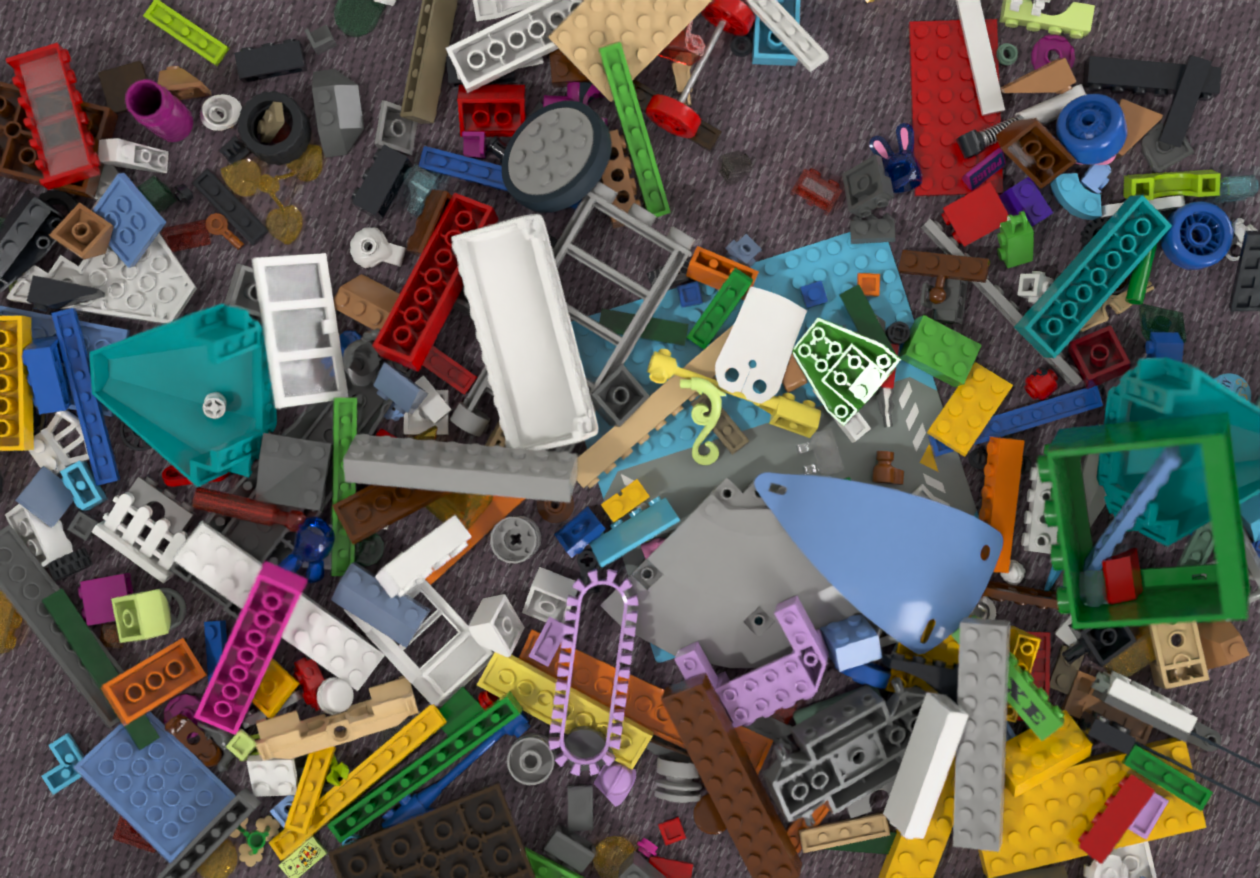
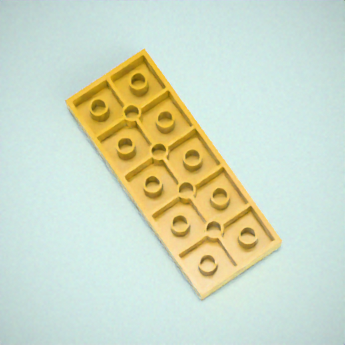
M1172 737L1145 745L1192 769L1185 742ZM1117 750L1088 757L1016 798L1012 796L1004 784L1002 846L999 852L978 849L983 873L988 878L1087 856L1088 854L1078 847L1081 844L1078 842V839L1085 830L1089 832L1094 825L1091 821L1098 812L1102 814L1107 806L1104 803L1111 794L1116 796L1121 789L1118 787V784L1125 775L1129 778L1133 774L1154 789L1155 793L1167 799L1168 803L1147 839L1128 829L1114 849L1206 828L1203 811H1199L1121 763L1126 753ZM1147 751L1195 781L1193 773Z

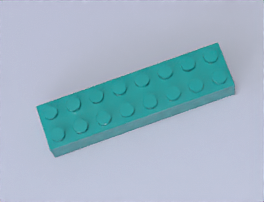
M1143 195L1129 196L1014 328L1043 357L1056 358L1172 225Z

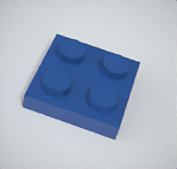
M587 506L554 535L572 558L576 554L581 553L591 541L599 538L606 529Z

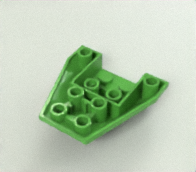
M820 317L816 319L792 350L793 356L827 412L843 426L869 401L892 374L901 360L886 345Z

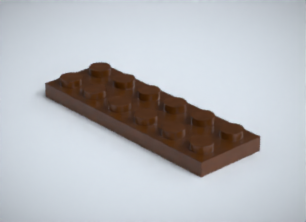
M372 484L332 505L354 545L448 495L451 491Z

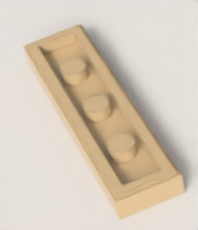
M884 812L799 829L802 852L807 853L889 836L890 831L887 817L883 814Z

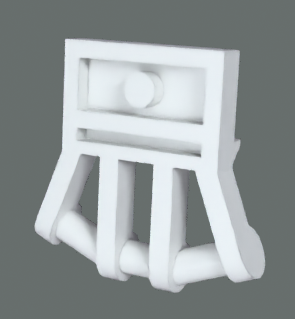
M68 409L55 413L48 427L34 436V450H28L40 468L45 466L56 476L60 474V471L78 461L89 460L88 452L85 455L70 458L68 453L85 443L79 418L69 412ZM62 418L71 423L63 431L54 435L53 431ZM77 430L80 437L63 448L59 441Z

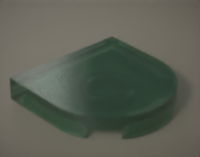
M338 0L334 10V18L337 26L344 34L351 37L364 36L375 29L386 4L375 2L374 0Z

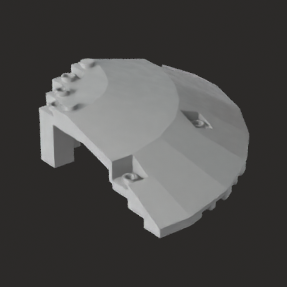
M728 478L723 479L684 522L630 574L628 579L632 583V587L624 591L626 597L635 594L638 597L639 606H627V611L638 612L636 623L629 620L625 622V625H636V636L676 656L679 649L698 641L710 664L727 668H760L792 653L793 647L774 612L777 604L796 595L815 630L831 622H839L848 619L850 616L860 614L864 616L874 630H876L877 625L852 605L804 555L762 497H756L755 479L742 492ZM779 485L774 491L770 488L768 491L784 495L787 492V488ZM725 489H728L731 492V496L729 498H725L723 496V491ZM645 570L651 571L652 575L650 578L643 577ZM616 589L600 606L621 626L624 601L622 595ZM756 617H762L763 622L761 625L755 624L754 620Z

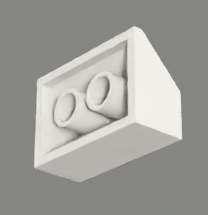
M20 504L5 514L11 527L44 569L48 567V563L73 552L72 544L67 539L60 520L51 528Z

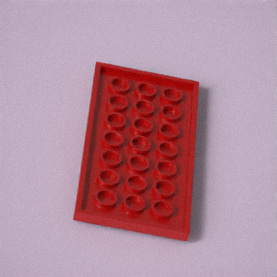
M984 19L999 81V61L996 56L998 49L997 19ZM960 20L909 22L914 194L915 196L967 195L974 190L968 188L962 177L1000 148L996 141L995 144L987 146L982 153L965 160L956 139L972 130L979 132L998 123L1000 124V112L985 116L981 114ZM1002 168L976 189L991 182L996 193L1002 194Z

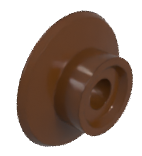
M571 497L570 502L558 501L560 505L557 509L552 508V501L537 499V510L540 516L547 522L561 523L567 520L574 510L573 497Z

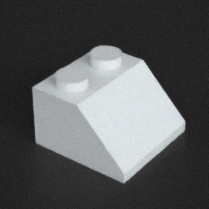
M539 567L522 613L547 622L550 616L565 623L566 608L571 609L572 607L566 606L568 594L576 597L578 592L577 589L572 587L575 581Z
M505 594L483 598L468 625L471 635H473L479 645L505 657L511 656L525 628Z

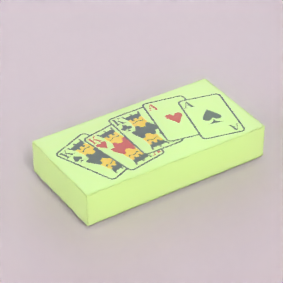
M313 835L278 866L288 878H299L328 852Z

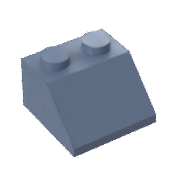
M386 362L382 365L373 385L378 389L376 393L386 401L391 399L396 404L393 407L402 414L406 412L413 414L428 395L415 382Z

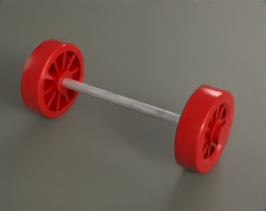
M712 0L701 11L703 17L715 26L716 29L678 100L665 95H654L645 109L647 117L663 130L683 138L695 136L701 124V119L684 102L721 32L724 31L736 36H744L749 33L755 22V15L741 0Z

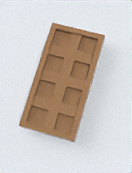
M1078 670L1061 710L1066 709L1069 715L1079 719L1084 711L1089 714L1095 711L1111 720V722L1113 720L1130 729V735L1135 737L1137 742L1146 745L1153 726L1093 696L1092 694L1095 689L1091 688V685L1096 680V677Z

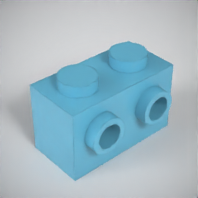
M78 461L60 471L63 476L62 481L66 488L71 490L74 496L73 501L79 509L89 511L108 500L101 486H96L93 472L86 461Z

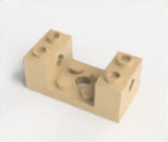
M1197 622L1149 625L1157 660L1155 663H1150L1155 686L1169 689L1209 680ZM1174 634L1181 636V643L1178 646H1173L1171 643V637Z

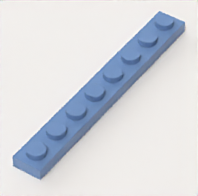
M1179 445L1166 446L1084 559L1083 576L1092 578L1096 571L1099 572L1103 566L1102 561L1106 557H1111L1115 545L1122 542L1126 530L1133 527L1137 515H1141L1144 512L1149 499H1154L1160 484L1164 485L1167 481L1169 472L1177 468L1181 458L1178 455Z

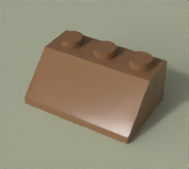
M361 274L339 288L333 299L334 308L372 330L376 328L381 330L400 294Z

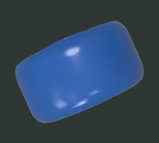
M1086 94L1073 99L1062 109L1056 122V133L1059 142L1076 158L1077 163L1093 165L1111 159L1121 150L1127 138V123L1120 105L1114 99L1103 94Z
M1198 201L1188 203L1173 211L1166 219L1172 226L1160 239L1165 255L1173 264L1187 270H1200L1218 263L1227 255L1232 246L1234 235L1232 223L1221 208L1212 203ZM1192 232L1197 235V242L1193 240Z

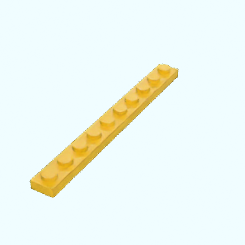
M435 704L429 705L348 774L347 780L342 779L340 781L341 786H334L318 800L307 835L285 828L268 842L279 859L285 860L447 723Z

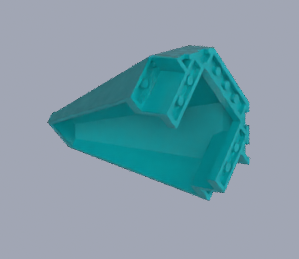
M224 303L90 352L92 395L196 487L202 486L228 472L250 478L253 472L251 466L254 460H259L263 433L273 432L277 425V408H275L263 327L257 320H253L249 316L250 313L247 310L225 305ZM212 392L221 393L227 401L225 413L217 419L207 417L203 411L204 399Z
M1167 357L1140 359L1137 362L1138 365L1133 370H1129L1120 379L1121 383L1108 391L1104 424L1228 412L1240 504L1260 493L1259 407L1197 368ZM1201 443L1179 445L1178 455L1181 458L1177 468L1169 472L1165 484H1160L1154 499H1149L1144 512L1141 515H1137L1133 527L1127 529L1126 532L1139 531V533L1168 547L1211 522ZM1166 447L1099 454L1096 479L1099 486L1104 487L1106 493L1104 500L1109 514H1114V517H1116Z

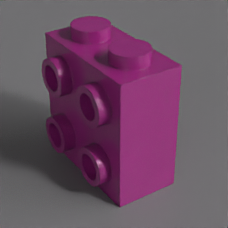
M130 573L80 582L78 593L80 599H83L84 608L82 609V616L84 621L87 622V626L116 621L111 599L134 594Z

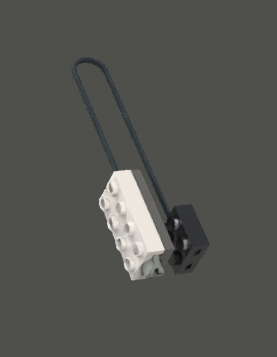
M1105 671L1097 673L1096 680L1093 681L1091 688L1095 689L1092 695L1101 701L1185 743L1191 734L1260 769L1259 764L1192 732L1198 718L1191 715V709L1133 680L1131 682L1130 679L1115 671H1112L1111 674ZM1084 711L1077 724L1087 735L1128 755L1135 744L1260 806V802L1137 742L1136 738L1130 735V729L1113 720L1111 722V720L1095 711H1092L1091 714Z

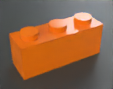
M697 246L689 263L686 276L719 290L734 268H737L753 279L751 287L754 286L759 271ZM749 288L747 289V291L745 292V294L742 296V298H741L742 300H745V298H746V296H747V293H748V291H749Z

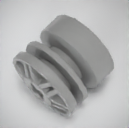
M515 515L502 519L494 526L490 536V545L493 553L500 560L516 564L530 559L537 553L541 545V533L539 527L532 519L526 516ZM513 534H520V540L522 541V543L518 542L515 544L513 542L515 540Z
M663 755L658 756L656 772L666 776V778L655 781V784L661 788L655 789L654 796L675 803L700 801L701 793L694 790L702 789V785L692 781L694 778H700L692 759H690L689 763L674 762L671 758Z

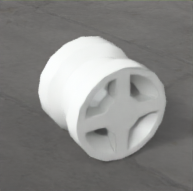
M218 392L209 393L204 399V414L213 419L223 416L227 404L226 398Z

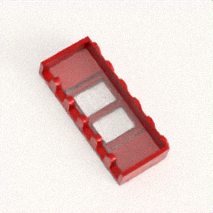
M54 43L6 58V62L15 72V76L12 77L13 84L20 90L21 97L18 98V103L25 109L27 118L23 119L24 124L32 133L33 139H30L29 142L31 147L37 151L39 158L35 160V164L44 176L43 179L39 180L40 184L50 190L101 175L99 170L101 165L97 153L94 152V138L91 132H88L86 124H89V121L80 105L83 103V99L74 84L77 82V78L69 64L71 57L68 50L63 49L58 43Z

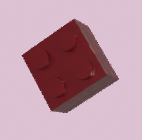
M1111 325L1069 342L1068 352L1080 372V376L1087 389L1126 374L1129 371L1130 361Z

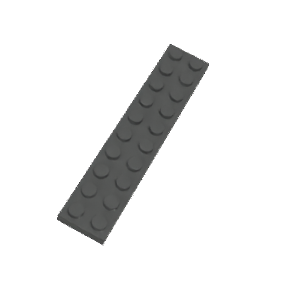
M9 524L0 530V590L109 729L120 720L42 603L44 598L60 590V588ZM87 626L93 634V636L95 637V639L97 640V642L99 643V645L101 646L102 650L104 651L108 659L110 660V662L112 663V665L114 666V668L116 669V671L118 672V674L120 675L124 673L123 669L119 666L116 660L112 657L109 651L98 639V637L95 635L92 629L89 626Z

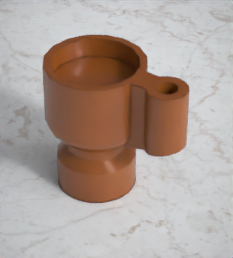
M877 451L876 459L878 464L873 468L872 482L903 485L904 471L891 465V462L894 460V452Z

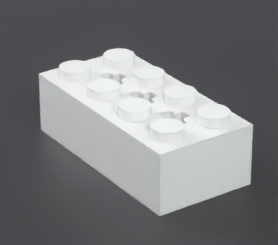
M454 515L386 565L375 578L391 598L397 594L401 597L416 585L414 581L419 584L433 572L432 568L436 571L450 560L451 557L453 558L468 546L466 541L472 536L457 516Z

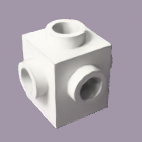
M1032 271V274H1020L1018 296L1028 299V303L1035 304L1051 286L1054 279L1045 276V272Z

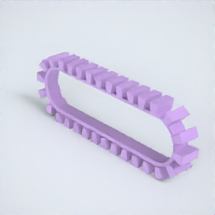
M597 569L588 571L592 582L585 585L578 578L572 587L581 591L579 598L569 594L566 606H577V612L566 608L565 620H575V625L565 622L563 634L574 635L573 639L562 637L561 648H572L571 653L562 650L560 652L559 663L570 662V665L567 667L559 664L557 677L568 676V680L565 681L557 678L555 691L566 690V695L555 692L553 705L564 704V709L553 706L552 719L562 718V723L554 720L551 721L550 733H561L560 737H549L550 750L561 746L563 752L556 755L555 761L562 767L566 760L570 759L574 762L570 773L579 776L581 764H589L590 776L600 773L597 761L602 758L609 767L615 760V755L607 751L608 747L620 749L621 736L610 737L611 732L618 735L622 734L623 722L612 723L613 718L620 721L624 719V708L614 709V705L625 707L626 695H616V690L627 693L628 681H618V676L629 679L630 667H620V662L631 665L632 653L621 652L622 648L633 651L634 639H623L624 634L634 637L636 625H625V622L629 620L636 623L638 614L637 611H627V606L639 605L637 594L626 597L624 592L632 587V583L627 577L620 586L613 582L617 571L608 569L607 579H598ZM606 584L617 589L624 601L605 746L600 753L590 758H580L573 755L567 749L564 743V730L581 602L588 589L595 585Z

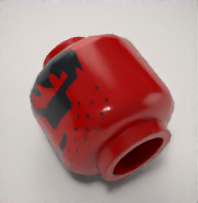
M1038 368L1025 379L1026 385L1024 389L1032 399L1045 400L1057 390L1056 380L1058 377L1051 369Z

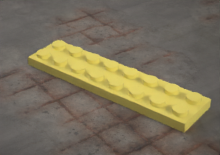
M494 652L477 686L499 698L511 691L522 706L523 711L551 725L552 720L562 723V718L552 719L553 706L564 709V704L553 705L555 692L566 695V690L555 691L557 679L513 655L505 657ZM570 687L564 733L568 735L572 729L578 726H589V728L602 732L607 738L610 708ZM625 716L623 721L613 718L612 723L623 722L622 734L618 735L611 732L610 737L621 736L620 749L611 747L616 758L615 761L633 770L653 737L654 732Z

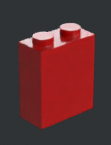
M991 182L943 207L944 213L941 214L947 226L952 224L955 230L952 235L958 244L962 243L964 247L998 229L1000 223L1007 221L1008 215Z

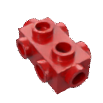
M305 657L294 663L293 677L299 682L304 691L303 698L306 704L310 705L312 709L315 708L316 711H319L321 708L317 702V692L319 686L326 679L323 678L316 661L313 659L307 661Z

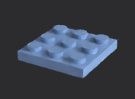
M125 173L117 174L92 210L113 225L114 228L109 246L128 268L134 267L167 223Z

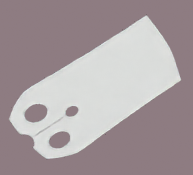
M750 286L737 319L715 364L718 385L731 393L741 392L746 396L747 400L760 404L772 398L780 389L807 310L780 295ZM750 360L756 361L757 364L755 368L749 367L748 364ZM735 368L738 371L739 377L735 382L726 380L725 372L727 369ZM759 379L765 381L767 386L765 392L761 394L754 392L752 387L753 383Z

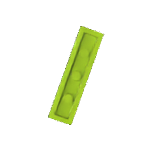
M154 0L143 15L147 20L215 66L219 65L229 50L226 45L159 0Z

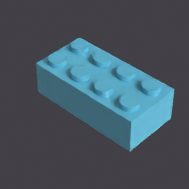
M777 0L800 24V0ZM754 13L752 64L796 66L798 59Z

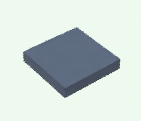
M43 466L15 501L52 528L72 504L74 496L58 476Z

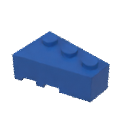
M1151 332L1150 340L1146 342V358L1167 357L1182 363L1184 343L1178 333Z
M55 335L36 338L22 353L23 363L27 365L29 372L27 377L28 383L34 391V406L38 407L39 414L66 411L72 404L68 376H64L62 368L64 360L63 356L60 355L58 337Z

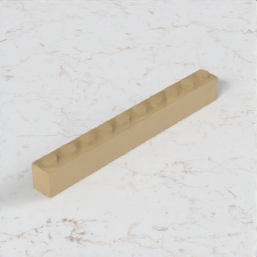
M733 325L683 368L717 380L715 377V364ZM674 375L656 390L620 427L614 426L577 458V481L583 488L586 486L589 488L593 487L600 481L598 476L603 471L608 474L617 466L614 463L617 459L621 457L624 460L633 452L631 447L637 442L639 445H642L650 438L648 433L655 428L658 431L667 423L665 418L670 414L676 416L684 409L682 404L686 400L692 402L699 396L696 390L680 388V379L685 378Z

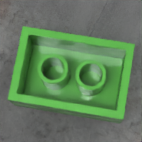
M922 315L914 320L910 329V336L904 342L898 357L902 361L937 379L957 387L965 383L981 348V344Z

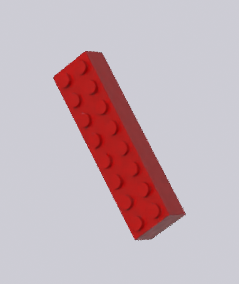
M457 193L453 194L372 345L381 357L419 372L464 286L463 278L458 270V259L452 248V237L497 224L499 218L493 207Z

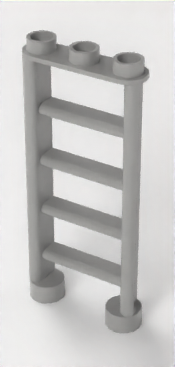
M599 181L583 197L553 248L552 252L556 267L558 269L566 254H569L644 301L623 337L566 303L572 320L617 346L596 382L586 377L590 394L620 364L624 365L687 257L692 256L693 252L690 251V248L695 242L694 238L674 226L671 227L667 236L651 227L657 216L636 203L632 204L628 213L612 203L618 193ZM594 207L672 253L651 290H648L573 244ZM486 365L463 402H459L450 418L456 426L478 437L482 435L490 418L476 407L485 392L494 396L492 386L488 382ZM576 443L558 446L554 452L571 453Z

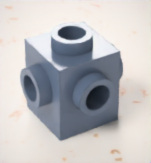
M745 234L738 242L733 240L725 248L728 252L724 257L750 268L756 262L754 258L762 249Z

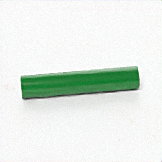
M1157 243L1133 269L1125 299L1127 303L1133 305L1143 304Z

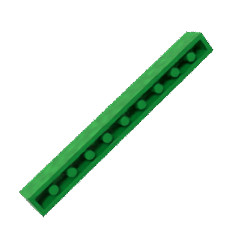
M511 691L507 692L340 812L328 823V828L339 843L343 842L519 716L523 710L522 706Z

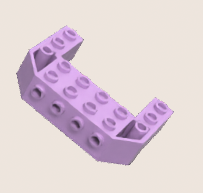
M797 595L777 604L774 612L793 647L791 654L731 681L725 671L716 675L698 641L679 649L674 660L685 680L703 673L707 674L733 727L749 726L759 717L763 716L766 718L773 715L777 709L782 707L787 709L796 703L795 701L802 698L804 700L810 699L818 690L829 651L820 628L815 630Z

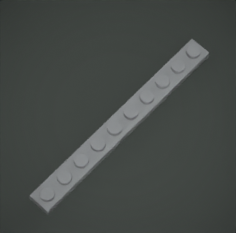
M929 219L921 227L945 254L971 257L969 254H963L959 250L956 240L952 237L948 238L942 232L944 229L937 221L933 222ZM988 275L986 283L971 281L1013 326L1020 321L1023 316L1018 312V306L1003 296L1004 292L998 285L995 284L993 286L988 280ZM1061 352L1056 358L1043 357L1070 387L1076 386L1082 381L1078 369L1073 365L1069 366L1063 360L1065 356Z

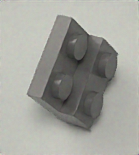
M877 154L842 174L850 213L859 217H868L871 215V210L877 207H886L889 204L888 201L894 198L891 178L885 176L882 157Z

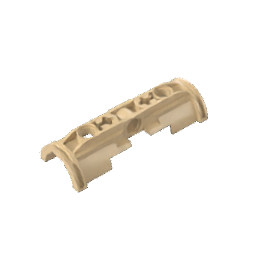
M400 676L399 679L370 687V700L351 705L347 711L329 717L321 714L300 721L297 710L273 718L257 720L256 725L260 740L256 741L259 754L263 761L273 758L292 759L398 726L408 716L419 713L411 683L405 676ZM338 726L346 727L343 731L335 730Z

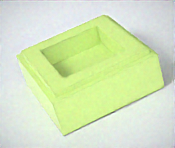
M240 729L227 744L226 748L241 761H245L257 745L256 740L243 729Z

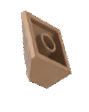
M170 66L166 70L159 72L157 84L165 87L179 100L212 96L211 91L200 80L179 66Z
M1203 621L1197 624L1207 670L1229 665L1249 656L1240 633L1230 621Z

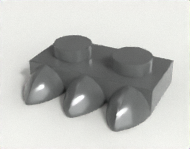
M888 212L883 215L882 219H877L873 213L866 220H862L861 217L855 215L850 221L851 244L895 242L894 218Z

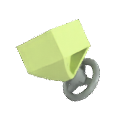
M158 588L111 599L120 643L168 634L169 631L177 628L183 622L186 615V604L183 597L171 588ZM172 597L177 600L180 608L177 618L171 612L170 602Z

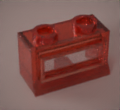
M813 168L809 170L804 169L790 194L793 196L797 194L806 199L808 205H816L825 211L824 214L828 216L843 190L839 189L840 185L834 180L829 179L827 182L820 178L821 173Z

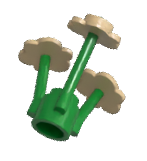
M267 815L265 819L259 818L256 821L257 830L250 832L246 830L247 827L245 825L248 823V818H246L230 835L232 838H237L241 832L246 837L247 844L239 846V853L241 854L239 860L245 861L248 867H252L256 864V861L260 862L262 860L261 853L264 850L263 846L266 841H270L272 837L279 834L280 823L270 815Z

